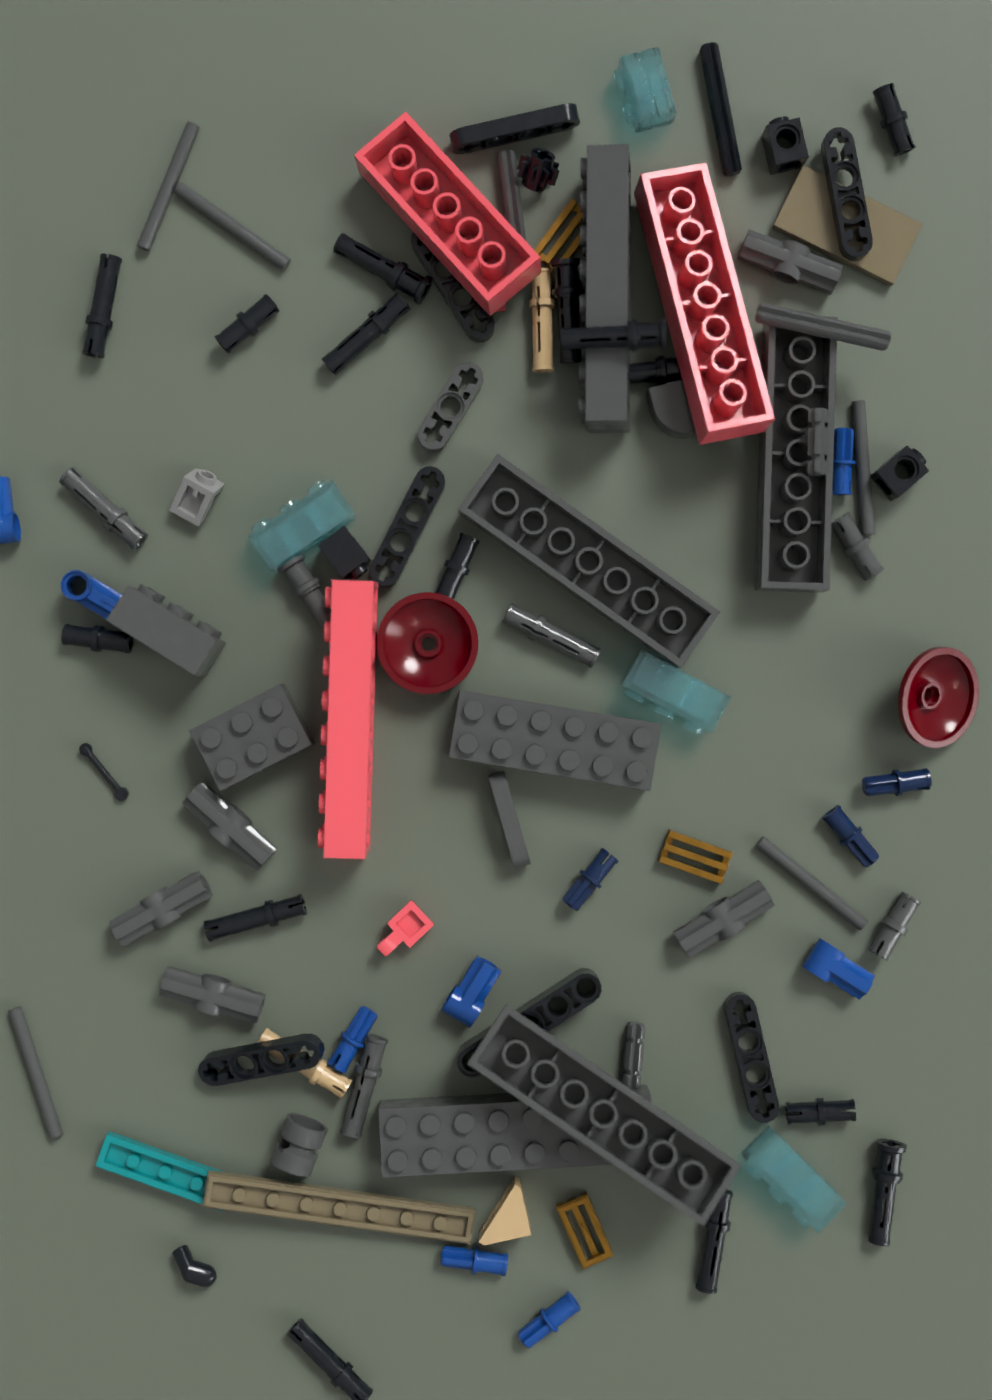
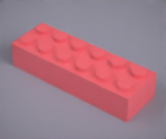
M404 112L354 154L361 176L489 316L494 314L541 274L540 256L407 112Z

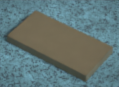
M803 165L772 229L891 287L923 224L865 196L873 245L863 259L849 261L841 255L826 176ZM845 203L841 206V213L846 219L853 220L858 217L859 211L854 204ZM860 224L852 228L853 239L848 244L849 247H855L856 252H859V249L864 245L863 242H857L855 236L856 229L861 227Z

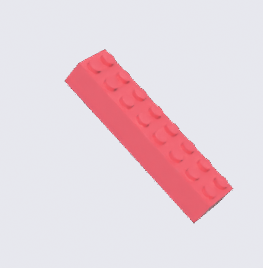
M707 163L643 173L638 180L634 196L699 445L763 433L775 417Z
M332 580V587H326L325 607L331 608V621H325L324 642H330V655L324 656L323 676L329 677V689L323 690L322 711H328V722L322 725L321 745L327 746V756H324V759H321L320 780H326V790H323L319 797V814H325V823H322V828H319L318 848H324V858L366 859L370 850L378 582Z

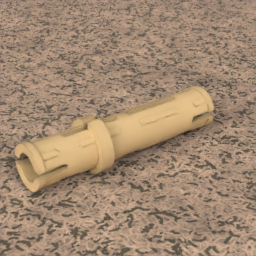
M541 268V274L532 280V299L529 300V308L532 309V372L535 373L554 371L552 309L556 306L555 299H552V269Z
M266 1028L258 1042L282 1037ZM271 1050L268 1052V1054L281 1062H285L284 1056L279 1051ZM324 1059L319 1061L313 1068L298 1071L310 1079L309 1083L315 1085V1083L337 1095L340 1099H342L353 1081L329 1067Z

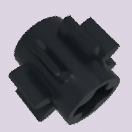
M533 148L529 156L521 154L517 167L519 170L517 176L522 178L521 182L527 189L541 192L545 190L547 183L555 186L559 174V163L554 162L555 156L550 151L542 148Z

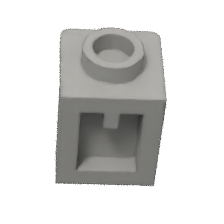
M193 469L183 477L169 511L199 527L203 524L215 496L222 491L224 483L217 480V477L208 470Z

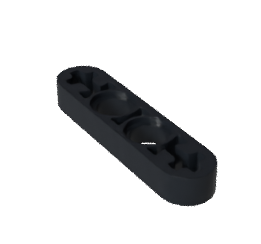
M567 103L461 127L452 131L449 137L453 152L455 154H466L567 131L578 126L580 119L576 104Z
M836 127L831 129L821 143V154L839 250L845 259L859 261L871 250L873 238L854 138L847 129ZM834 138H837L839 143H844L845 145L840 152L841 161L833 165L832 163H835L838 159V152L836 147H830ZM839 170L848 171L852 176V184L847 187L840 186L835 180V173ZM845 203L854 204L859 211L858 217L853 220L846 219L841 213V206ZM860 224L861 227L856 229L855 236L857 242H863L864 245L859 249V252H856L855 247H849L848 244L853 239L852 228Z
M413 232L411 243L415 254L429 276L433 278L435 286L466 335L474 342L489 340L494 333L495 321L493 316H489L473 297L466 306H458L453 302L452 296L454 292L465 288L453 275L441 278L435 273L434 268L440 261L436 256L429 262L426 258H431V252L425 245H418L421 240ZM476 305L480 308L475 310L478 320L480 322L485 320L488 322L485 326V333H481L479 330L474 332L471 330L474 327V321L470 314L466 318L462 317V315L471 312Z
M424 467L416 474L371 564L370 576L373 581L378 582V586L384 588L391 587L400 579L444 491L445 478L443 473L436 467ZM431 474H435L436 482L439 486L438 488L431 487L427 494V498L433 499L431 504H428L421 497L413 496L416 490L419 494H422L425 488V484L421 479L423 477L429 478ZM412 503L421 504L425 509L424 517L416 522L410 521L405 513L406 508ZM397 533H404L410 539L409 547L404 551H395L391 547V538ZM385 550L395 557L403 558L401 564H398L395 560L393 561L390 568L394 573L392 578L386 577L384 581L379 580L380 574L376 569L378 566L384 567L389 560V557L383 556Z
M734 992L726 998L724 1011L749 1113L756 1121L768 1123L777 1117L779 1102L757 1008L754 1001L746 993ZM737 1000H741L744 1005L749 1006V1008L744 1009V1017L747 1023L753 1020V1025L743 1024L734 1028L735 1024H741L739 1015L734 1011L731 1012V1008L736 1007ZM745 1032H752L757 1037L756 1045L748 1050L742 1049L739 1046V1037ZM752 1065H761L764 1068L763 1078L758 1082L749 1081L746 1077L747 1069ZM762 1089L764 1099L767 1103H771V1105L767 1106L766 1113L762 1114L759 1109H754L760 1102L756 1091L750 1093V1090Z
M305 1033L212 1051L199 1064L198 1074L204 1083L210 1086H220L306 1070L318 1064L324 1054V1044L318 1036ZM303 1046H305L308 1051L313 1050L314 1053L312 1054V1056H309V1053L306 1051L300 1052ZM271 1050L279 1051L284 1056L285 1062L281 1064L274 1063L269 1058L268 1052ZM246 1056L250 1058L254 1068H242L238 1063V1057ZM213 1064L214 1068L223 1067V1069L218 1074L216 1069H210L209 1066Z

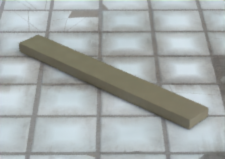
M213 1170L208 1172L203 1207L465 1244H471L476 1214L475 1207Z

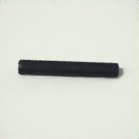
M710 42L701 46L700 56L723 175L734 176L740 173L742 166L719 46L716 42Z

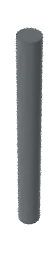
M187 121L138 241L137 247L149 252L199 131L200 127L192 122Z
M180 182L176 186L174 193L225 230L283 271L289 266L291 259L184 183Z
M858 400L851 403L860 525L862 535L875 534L866 407L865 400Z
M763 836L759 839L755 847L858 930L864 928L868 922L865 917L766 837Z
M19 1006L8 1010L49 1137L50 1139L62 1135L63 1131L22 1007Z

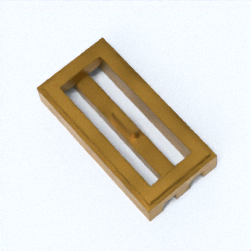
M573 199L569 201L534 249L540 256L541 262L553 271L554 267L550 266V261L554 259L583 219L580 206ZM571 212H575L577 215L549 253L544 255L542 253ZM580 233L561 259L571 258L580 247Z
M669 830L658 862L723 884L724 874L727 872L728 863L732 858L733 852ZM676 839L723 856L722 860L718 862L671 845L672 841ZM669 852L715 867L718 869L717 874L668 858L667 855Z
M586 1191L576 1198H569L563 1204L562 1202L556 1204V1209L583 1269L614 1256ZM582 1204L586 1208L604 1249L601 1253L598 1252L578 1207ZM570 1209H572L592 1254L590 1258H586L566 1213Z

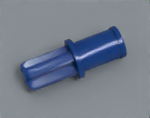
M840 427L834 430L832 495L852 494V465H856V461H852L854 430L851 428Z
M365 1006L360 1007L347 1031L341 1032L342 1039L331 1058L327 1061L330 1066L335 1065L334 1068L342 1073L347 1072V1068L359 1048H364L365 1044L363 1041L378 1018L375 1011Z
M444 1246L440 1262L442 1266L472 1270V1274H475L477 1271L506 1276L508 1253L479 1250L478 1246H475L474 1250Z
M566 1292L564 1296L547 1309L541 1308V1314L518 1331L519 1339L524 1346L531 1348L551 1331L556 1333L559 1331L558 1327L581 1310L579 1303L571 1292Z

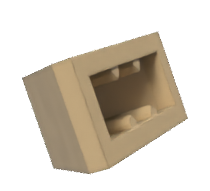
M515 1175L479 1230V1243L484 1246L531 1235V1226L521 1180Z

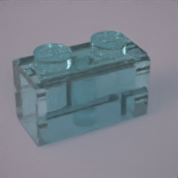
M654 47L643 50L640 53L636 52L622 56L619 60L618 70L614 71V78L618 91L624 90L627 102L623 103V112L627 124L633 123L635 132L639 133L650 130L653 127L657 128L673 123L677 112L660 49Z

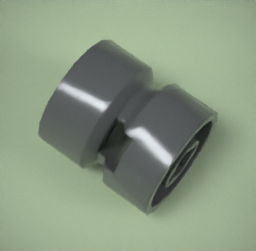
M294 1113L288 1114L280 1133L284 1139L277 1141L270 1159L271 1163L284 1172L302 1177L310 1176L318 1157L314 1151L321 1149L328 1131L327 1127L313 1118Z

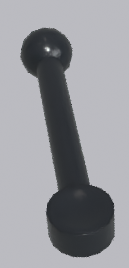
M81 744L79 748L80 754L87 756L115 790L116 799L120 801L127 799L129 796L128 789L119 786L93 754L90 744Z

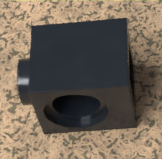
M787 116L778 117L771 120L769 125H766L761 138L770 175L801 168L806 163L809 155L800 117L790 120ZM785 138L791 143L792 147L789 149L781 148L777 144L776 139Z
M907 445L871 474V479L886 497L892 501L900 497L928 473L929 470L925 466L926 460L923 455L914 448L910 449ZM897 463L906 466L908 470L906 480L900 479L896 475L895 465Z
M345 525L318 545L344 580H347L349 577L352 580H356L369 570L366 564L372 560Z

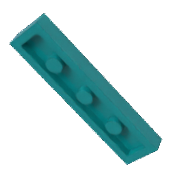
M111 1131L105 1137L95 1165L96 1167L203 1204L209 1170L223 1172Z

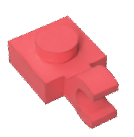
M411 899L387 922L393 931L377 944V949L386 957L402 941L410 948L434 926V923Z

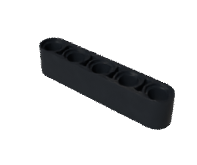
M581 968L520 1006L516 1011L523 1016H535L538 1019L537 1025L548 1032L595 1002L601 994L602 986L597 974L593 970ZM583 978H589L594 981V988L589 993H581L576 989L577 983ZM559 996L566 1000V1006L563 1010L552 1011L548 1007V1003L553 997ZM491 1026L460 1046L457 1066L463 1075L467 1077L482 1075L473 1067L467 1065L463 1057L468 1052H475Z

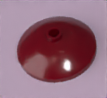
M423 592L401 599L386 613L377 634L378 657L387 675L399 686L420 694H436L455 687L469 674L478 653V633L472 617L457 601L439 593ZM432 638L434 640L435 646L432 650L427 651L423 649L422 642L424 639Z
M934 647L917 656L906 670L898 692V713L904 731L917 744L930 748L945 747L959 739L968 729L974 718L979 699L978 677L969 658L957 649Z

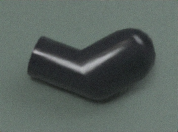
M188 1245L181 1246L172 1252L181 1275L186 1282L200 1287H208L215 1283L217 1278L215 1269L211 1265L194 1260Z

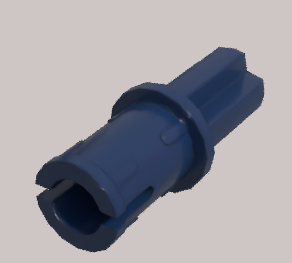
M927 768L907 772L892 770L891 774L869 776L862 779V790L866 796L891 793L901 796L903 792L930 790L932 785L931 775Z
M840 805L833 807L822 817L841 839L840 845H846L863 867H869L877 861L879 854L861 833L863 829L853 824Z
M604 848L600 849V852L584 871H579L580 877L563 896L564 903L575 911L581 908L596 888L600 889L602 887L600 885L601 881L614 865L619 862L611 854L607 861L601 865L609 856V852Z

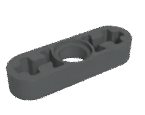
M471 362L462 363L455 369L418 430L419 442L425 450L437 452L447 445L482 388L483 372L478 365ZM472 371L475 373L474 380L477 383L475 385L469 383L466 386L464 395L469 397L465 400L461 394L450 389L454 386L459 390L463 383L460 375L462 373L467 375ZM448 398L456 399L460 403L461 409L455 416H446L441 410L443 401ZM436 414L443 422L452 425L448 429L443 424L439 430V436L442 440L440 442L434 440L429 444L427 443L428 437L425 431L427 429L433 431L437 426L438 420L432 419Z
M501 771L488 775L514 868L530 865V859L505 772Z

